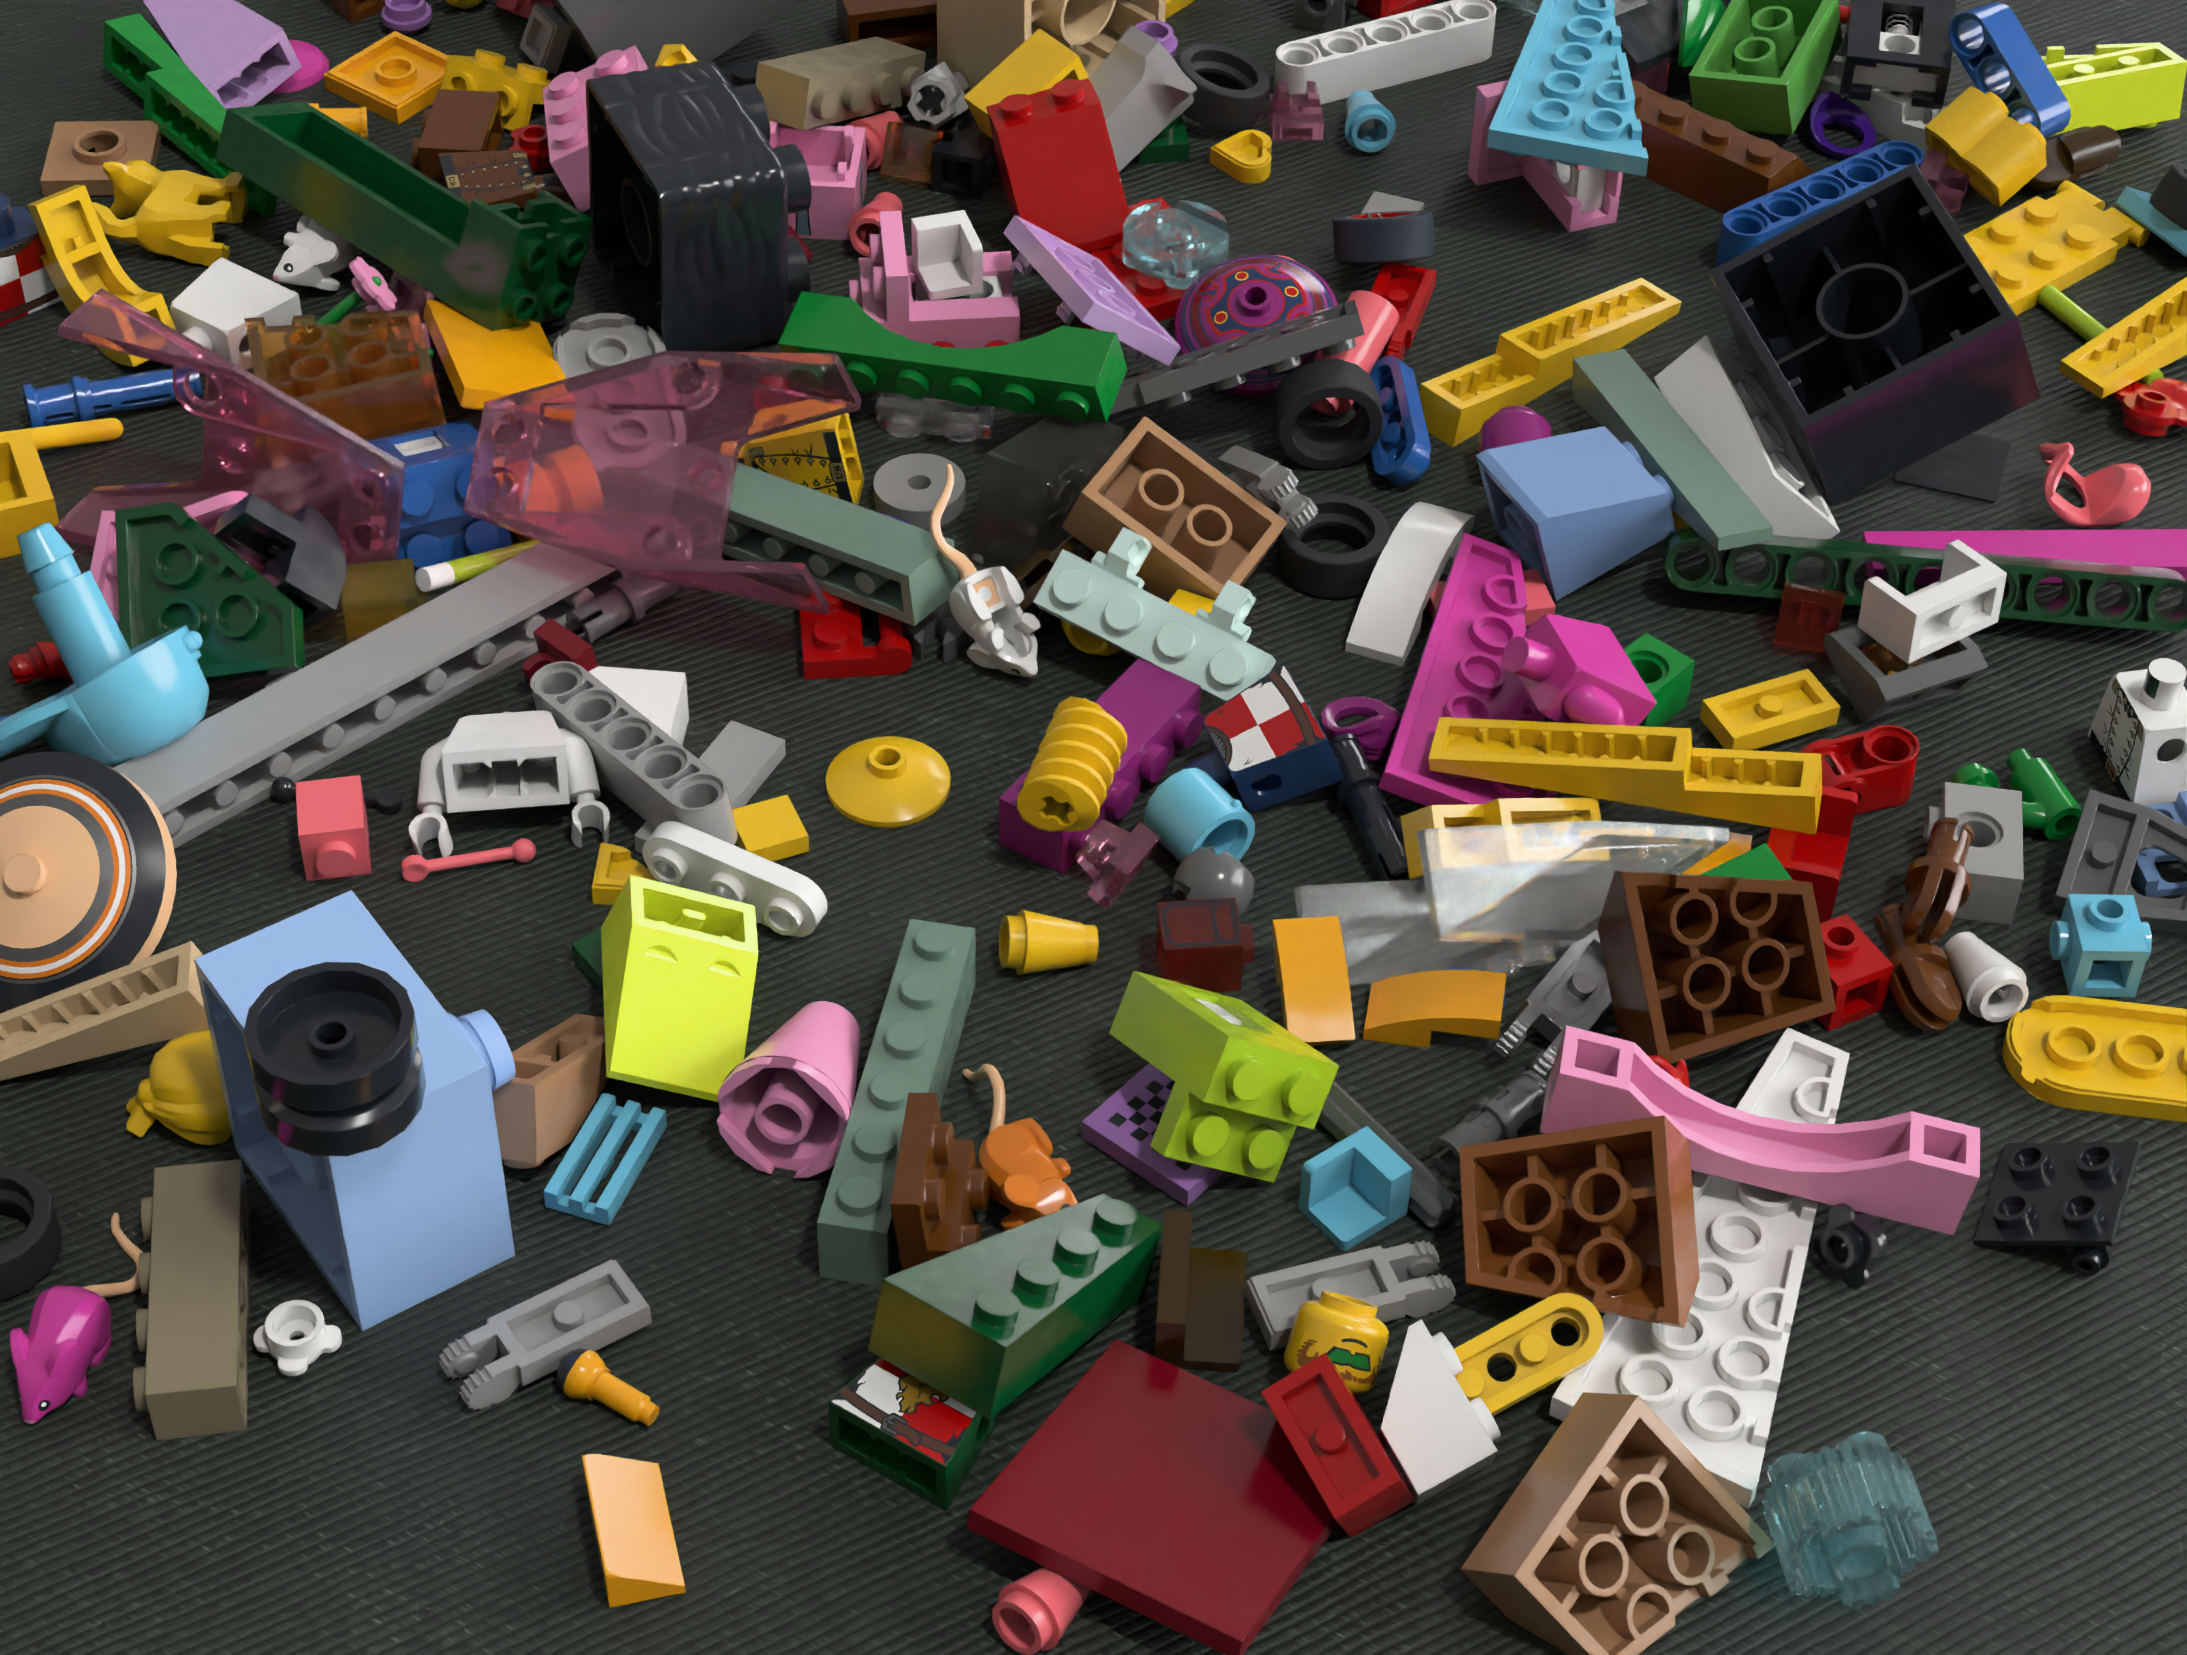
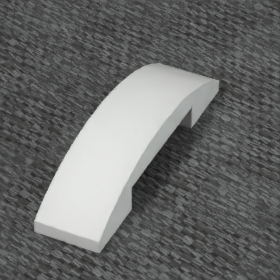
M1417 502L1409 508L1392 532L1371 574L1346 641V652L1403 666L1421 630L1423 610L1450 557L1454 558L1464 532L1470 534L1474 526V515L1424 502Z

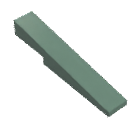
M1625 349L1573 358V400L1599 424L1605 426L1621 444L1625 441L1630 442L1638 452L1644 468L1652 477L1659 474L1665 479L1675 497V504L1671 509L1717 551L1773 541V526Z

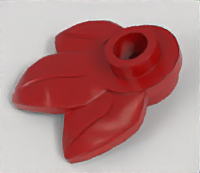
M2159 378L2150 385L2135 381L2111 394L2122 403L2121 410L2125 413L2123 424L2132 431L2148 436H2164L2167 434L2170 425L2175 424L2187 427L2186 382L2173 378Z

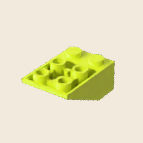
M630 875L601 927L606 1077L716 1102L719 1089L725 1078L744 1060L758 961L755 906Z

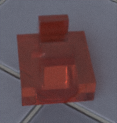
M1785 582L1773 644L1827 654L1823 642L1824 636L1837 631L1839 628L1845 592Z

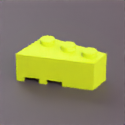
M2160 42L2095 45L2094 54L2064 55V46L2047 47L2046 56H2041L2070 106L2071 117L2068 126L2060 133L2083 126L2094 127L2097 125H2105L2115 131L2132 127L2146 129L2155 127L2158 122L2178 119L2180 117L2187 61Z

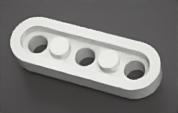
M675 821L661 823L643 845L642 854L644 861L652 876L659 882L754 905L756 922L770 927L781 935L793 937L808 936L814 931L827 912L828 905L824 893L808 877L683 823Z

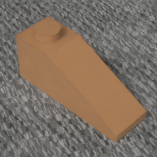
M576 1013L511 1052L516 1069L515 1078L492 1091L501 1159H503L505 1166L517 1169L540 1166L547 1157L573 1140L610 1079L606 1077L603 1017Z

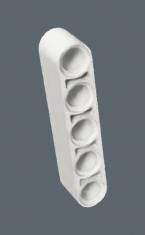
M1451 0L1282 44L1276 50L1273 98L1282 107L1297 110L1306 109L1348 98L1357 90L1371 92L1484 62L1492 56L1497 8L1489 0Z

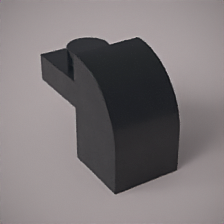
M250 493L218 518L214 535L222 542L264 565L262 576L302 609L304 632L337 610L346 577V557L343 545L336 531L319 511L307 504L290 516L281 511L274 503Z

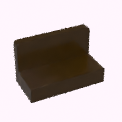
M1164 1209L1155 1357L1181 1369L1238 1372L1241 1369L1247 1255L1245 1252L1237 1250L1191 1248L1193 1211Z

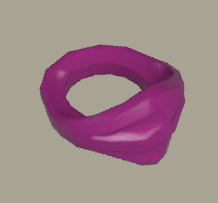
M1365 696L1343 697L1326 705L1321 713L1323 732L1328 741L1341 734H1353L1358 737L1367 761L1379 765L1389 755L1402 713L1378 699ZM1360 714L1371 717L1346 727H1339L1336 724L1340 718L1348 715Z

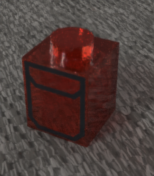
M1236 898L1157 902L1155 951L1160 978L1211 992L1241 990L1243 963H1253L1254 940L1251 924H1240Z

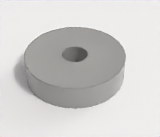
M915 453L896 457L883 464L874 476L873 494L875 509L880 514L903 519L922 529H930L932 510L946 484V465L951 464L954 474V485L940 520V526H943L957 518L965 507V476L955 463L941 456Z

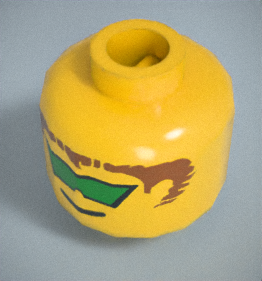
M1322 1291L1319 1300L1304 1302L1296 1312L1284 1353L1286 1368L1292 1373L1326 1353L1340 1371L1353 1394H1362L1370 1391L1376 1383L1389 1339L1387 1327L1379 1319L1375 1318L1378 1307L1363 1300L1331 1291Z

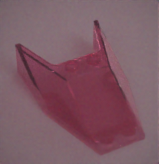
M102 288L59 324L60 337L172 365L173 390L177 400L192 414L204 417L202 476L200 480L95 486L54 527L64 540L95 547L102 510L115 511L117 509L173 502L183 508L226 492L243 491L274 503L281 511L290 516L307 504L319 511L332 525L343 545L347 566L346 576L393 574L397 570L406 465L404 462ZM192 373H203L206 376L205 400L198 398L190 388L189 377ZM217 523L206 526V528L214 534ZM258 562L257 567L254 569L262 575L264 565Z
M663 351L485 401L464 511L469 516L630 575L828 615L829 603L804 563L725 561L722 558V550L738 455L741 448L751 440L859 410L861 397L837 353Z

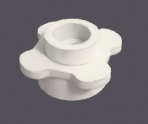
M291 1300L278 1305L269 1313L265 1325L260 1326L255 1331L253 1341L255 1348L259 1352H269L278 1361V1368L282 1374L297 1376L303 1374L308 1369V1365L316 1361L322 1353L336 1351L342 1343V1335L337 1326L325 1324L323 1313L317 1305L305 1300Z

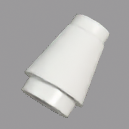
M1971 932L1958 933L1947 941L1943 950L1949 961L1950 971L1968 1010L1973 1015L1990 1022H2002L2012 1018L2019 1009L2021 1010L2024 1007L2029 992L2026 985V975L2020 967L1981 939H1978Z

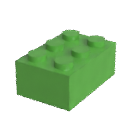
M1731 0L1689 74L1693 109L1713 118L1728 121L1740 130L1766 132L1772 135H1793L1843 42L1838 0Z

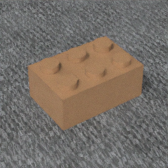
M1144 416L1083 489L1062 528L1095 553L1100 551L1106 555L1123 527L1146 538L1152 548L1136 576L1142 578L1145 582L1143 588L1146 591L1169 602L1178 588L1216 600L1228 580L1243 586L1265 558L1288 522Z

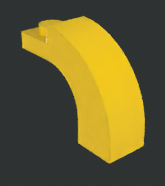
M76 184L28 204L27 206L47 252L40 256L66 308L91 342L111 360L131 367L166 353L165 347L167 343L178 337V333L162 293L148 292L141 289L122 269L109 246L85 185Z

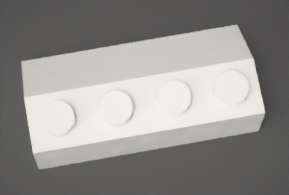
M1705 335L1654 377L1663 396L1773 526V535L1831 539L1840 532L1805 459L1759 381L1713 340Z

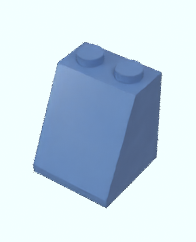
M1605 426L1487 449L1476 455L1496 533L1511 550L1520 553L1521 562L1528 570H1539L1550 595L1556 601L1676 532L1671 507L1675 504V497L1668 483L1659 474L1652 477L1644 468L1643 462L1633 445L1628 441L1621 444Z

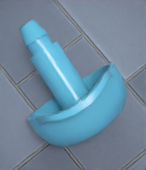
M46 522L17 536L26 574H30L39 594L31 598L75 684L1 720L0 757L43 739L55 752H67L90 757L114 768L131 758L145 756L172 743L198 724L205 717L209 698V687L197 661V658L202 656L199 651L203 643L202 636L196 631H189L187 625H183L130 650L91 571L81 573L72 555L74 551L51 523Z

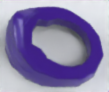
M1832 91L1823 92L1814 101L1807 116L1808 136L1810 142L1818 151L1833 159L1845 160L1875 146L1877 133L1868 116L1853 102L1846 98H1839V94ZM1837 122L1842 126L1849 127L1860 135L1863 143L1854 148L1835 146L1823 135V126Z

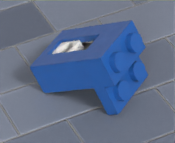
M466 420L352 444L364 501L384 524L395 579L399 584L414 581L416 571L419 568L512 545L504 507L508 504L496 447Z

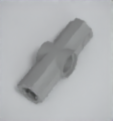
M945 61L906 85L911 94V100L907 107L916 121H928L934 131L969 108L964 96L970 86L961 72H951Z

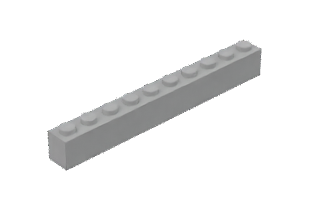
M586 518L196 724L188 733L172 743L145 756L131 758L113 769L131 779L151 798L168 827L175 849L273 796L271 785L277 778L288 777L294 783L537 652L538 647L533 634L537 628L552 618L569 630L566 622V614L568 612L578 609L606 593L608 584L619 578L629 580L633 577L631 554Z

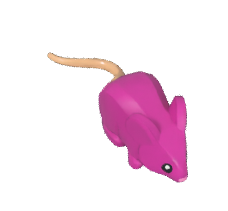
M116 1212L111 1218L112 1234L122 1249L134 1261L137 1268L134 1276L130 1280L120 1283L84 1287L56 1285L40 1293L34 1305L28 1334L26 1335L20 1327L11 1329L10 1352L16 1369L18 1395L22 1418L25 1423L34 1424L38 1422L48 1412L65 1403L71 1395L83 1397L88 1390L86 1370L88 1367H97L102 1363L112 1342L111 1309L109 1303L104 1298L130 1294L140 1288L138 1260L139 1254L143 1252L123 1233L120 1227V1216Z

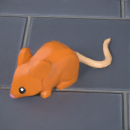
M983 1064L974 1073L969 1069H964L962 1074L969 1081H981L988 1077L993 1089V1110L989 1132L981 1143L977 1168L988 1169L989 1197L1011 1210L1001 1220L1003 1231L1005 1232L1077 1204L1078 1202L1070 1187L1062 1181L1063 1178L1071 1174L1070 1166L1064 1158L1052 1159L1050 1157L1053 1153V1146L1041 1126L1031 1117L1004 1125L1006 1094L1004 1082L998 1070L991 1064Z

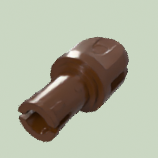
M1945 817L1934 823L1926 856L1917 858L1909 865L1904 879L1905 890L1908 894L1899 925L1911 937L1917 932L1925 919L1920 938L1922 943L1935 944L1943 937L1949 929L1957 909L1967 902L1971 891V876L1964 868L1969 847L1974 839V831L1965 822L1961 827L1958 840L1955 841L1953 837L1959 822L1957 818Z
M1903 903L1889 905L1881 910L1889 927L1886 926L1881 915L1876 914L1873 919L1874 928L1883 942L1889 961L1893 964L1888 990L1893 993L1898 1007L1914 1026L1924 1032L1938 1033L1947 1028L1949 1021L1956 1020L1962 1010V998L1950 972L1949 961L1944 950L1940 947L1920 941V927L1911 937L1901 929L1899 924L1904 907Z

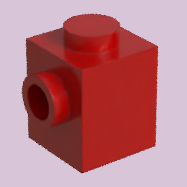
M1848 914L1820 924L1836 1011L1816 1017V1019L1828 1032L1882 1011L1893 964Z

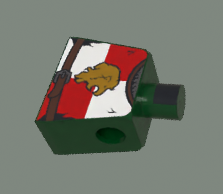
M881 1357L835 1393L828 1401L831 1447L944 1511H947L954 1502L994 1431L998 1420V1413L991 1419H988Z

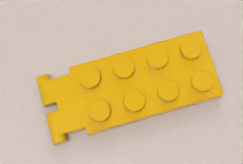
M2066 180L2060 184L2056 195L2044 200L2036 196L1963 236L2015 315L2018 316L2039 304L2037 298L2044 287L2053 285L2061 292L2113 263L2117 250L2130 243L2138 247L2143 246L2148 241L2151 231L2137 220L2114 207L2103 211L2105 207L2104 201Z

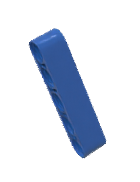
M1902 140L1887 141L1728 211L1722 219L1715 261L1716 267L1914 163L1922 171L1924 161L1923 150L1911 142Z

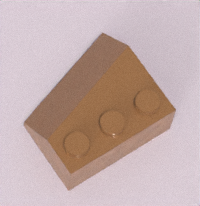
M1583 1392L1463 1564L1461 1570L1508 1619L1567 1655H1638L1675 1626V1616L1700 1596H1713L1730 1582L1727 1577L1729 1573L1748 1558H1761L1776 1544L1638 1395Z

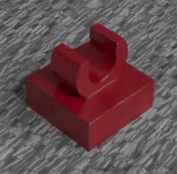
M550 618L533 632L539 653L532 655L523 663L522 671L526 684L530 686V679L534 673L550 663L560 661L574 662L588 672L598 667L593 648L589 643Z

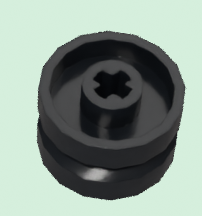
M323 962L293 970L270 984L249 1008L243 1035L248 1059L254 1074L253 1083L258 1106L266 1129L285 1146L312 1156L354 1155L378 1148L405 1131L422 1108L426 1079L422 1057L417 1046L419 1036L415 1012L407 990L387 972L357 962Z

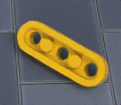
M1558 1293L1547 1297L1456 1347L1454 1351L1460 1360L1463 1371L1455 1375V1378L1469 1402L1480 1397L1492 1416H1495L1588 1364L1597 1354L1603 1340L1604 1326L1601 1315L1589 1300L1580 1295ZM1558 1323L1571 1324L1578 1332V1341L1571 1346L1557 1344L1551 1335L1553 1326ZM1498 1357L1508 1359L1515 1368V1375L1510 1380L1504 1382L1494 1380L1487 1370V1365L1491 1360Z

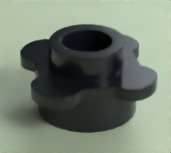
M1845 1203L1834 1205L1828 1211L1829 1223L1825 1231L1816 1235L1814 1239V1248L1817 1256L1822 1261L1827 1262L1832 1268L1842 1272L1843 1279L1847 1285L1857 1288L1868 1283L1870 1278L1868 1269L1878 1265L1884 1259L1887 1252L1886 1235L1880 1223L1870 1214L1854 1212Z

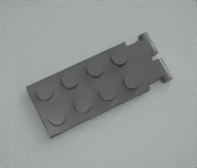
M1355 300L1177 356L1173 359L1170 366L1158 362L1128 373L1124 377L1110 414L1158 401L1160 409L1172 407L1192 399L1191 392L1193 389L1211 383L1214 391H1221L1246 382V372L1267 366L1269 374L1294 368L1301 364L1300 355L1321 349L1323 356H1331L1356 347L1354 338L1365 335Z

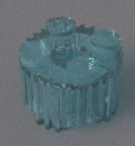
M1870 1431L1858 1432L1848 1437L1844 1442L1838 1443L1834 1449L1823 1446L1820 1453L1817 1454L1811 1451L1805 1454L1788 1453L1778 1457L1768 1468V1477L1772 1488L1766 1489L1764 1492L1766 1499L1762 1502L1763 1511L1788 1587H1790L1793 1595L1803 1594L1810 1597L1818 1592L1820 1598H1825L1829 1594H1834L1835 1599L1842 1598L1844 1605L1854 1606L1855 1610L1861 1609L1867 1603L1873 1607L1878 1605L1880 1599L1884 1598L1888 1601L1894 1599L1893 1594L1901 1588L1898 1581L1904 1579L1902 1575L1904 1572L1916 1570L1914 1563H1926L1930 1556L1938 1553L1936 1545L1938 1541L1912 1470L1906 1458H1901L1900 1452L1897 1450L1890 1451L1883 1435Z

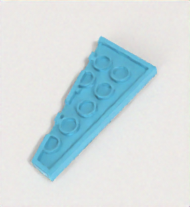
M1614 0L1542 1L1489 127L1488 148L1504 150L1508 154L1515 156L1531 155L1557 160L1559 163L1569 166L1584 165L1646 177L1648 154L1646 148L1642 146V126L1640 119H1637L1635 114V94L1626 53H1622L1621 49L1622 35L1620 26H1616Z

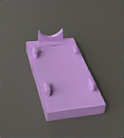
M1017 215L1013 216L1003 232L1019 250V254L1010 269L1013 272L1019 270L1023 276L1028 277L1034 267L1051 286V290L1054 293L1056 292L1063 300L1060 307L1057 306L1056 314L1064 323L1070 325L1075 315H1077L1082 322L1100 331L1116 332L1119 341L1127 344L1125 349L1134 359L1139 361L1146 354L1170 366L1181 346L1100 259Z

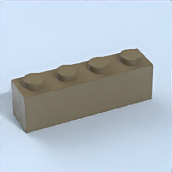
M872 37L758 62L755 85L762 94L769 120L804 131L907 105L911 100V94L906 85L925 73L926 52L879 37Z
M238 1159L154 1168L153 1197L142 1198L141 1201L142 1230L145 1240H151V1252L140 1253L138 1260L141 1293L143 1296H149L148 1308L137 1309L136 1312L137 1344L139 1352L146 1353V1366L135 1367L133 1372V1392L137 1412L149 1411L156 1440L247 1431L251 1202L242 1161Z

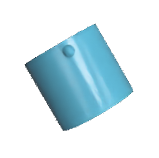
M1198 768L1183 769L1171 775L1158 786L1149 798L1144 811V825L1147 831L1179 862L1197 848L1213 846L1214 851L1218 855L1227 851L1240 861L1249 849L1255 835V822L1252 816L1242 807L1241 802L1233 799L1205 771Z

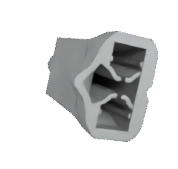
M1133 25L1127 27L1108 57L1089 77L1102 105L1119 172L1194 102L1193 93L1197 90L1196 85L1184 74L1161 43Z

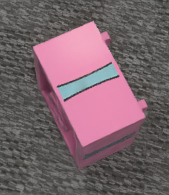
M770 121V145L772 148L795 144L804 157L811 182L812 198L809 209L788 214V225L793 228L800 238L850 241L848 224L851 217L862 209L867 185L866 128L846 125V127L820 126L802 131Z

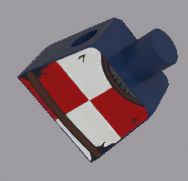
M0 194V327L62 301L40 257L47 252L32 215L21 206L11 207L9 198L3 194Z
M1285 664L1207 714L1203 725L1215 750L1183 766L1184 769L1198 768L1205 771L1222 788L1233 783L1246 809L1254 812L1335 784L1344 779L1326 735Z

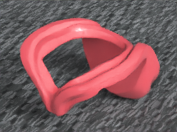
M2046 442L2038 445L2041 460L2048 466L2043 481L2045 497L2053 511L2068 524L2081 528L2113 526L2132 520L2147 505L2151 493V483L2140 466L2132 463H2119L2082 477L2068 464L2074 455L2072 444L2069 442L2060 444ZM2061 476L2080 493L2084 508L2072 505L2056 492Z

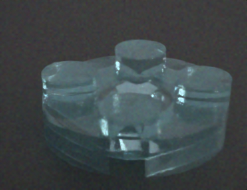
M1179 200L1178 209L1168 208L1161 210V201L1142 205L1132 211L1124 221L1122 261L1127 267L1134 268L1148 276L1164 279L1165 284L1171 288L1187 289L1205 271L1228 260L1230 237L1227 233V222L1223 215L1215 209L1194 201Z

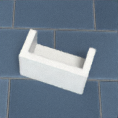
M1955 540L1946 545L1940 581L1905 596L1878 576L1866 580L1858 628L1909 664L1997 623L2007 573L1960 540Z

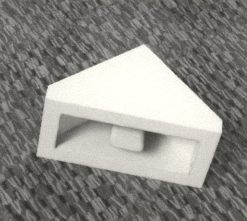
M598 666L589 671V673L680 745H683L689 721L685 672Z

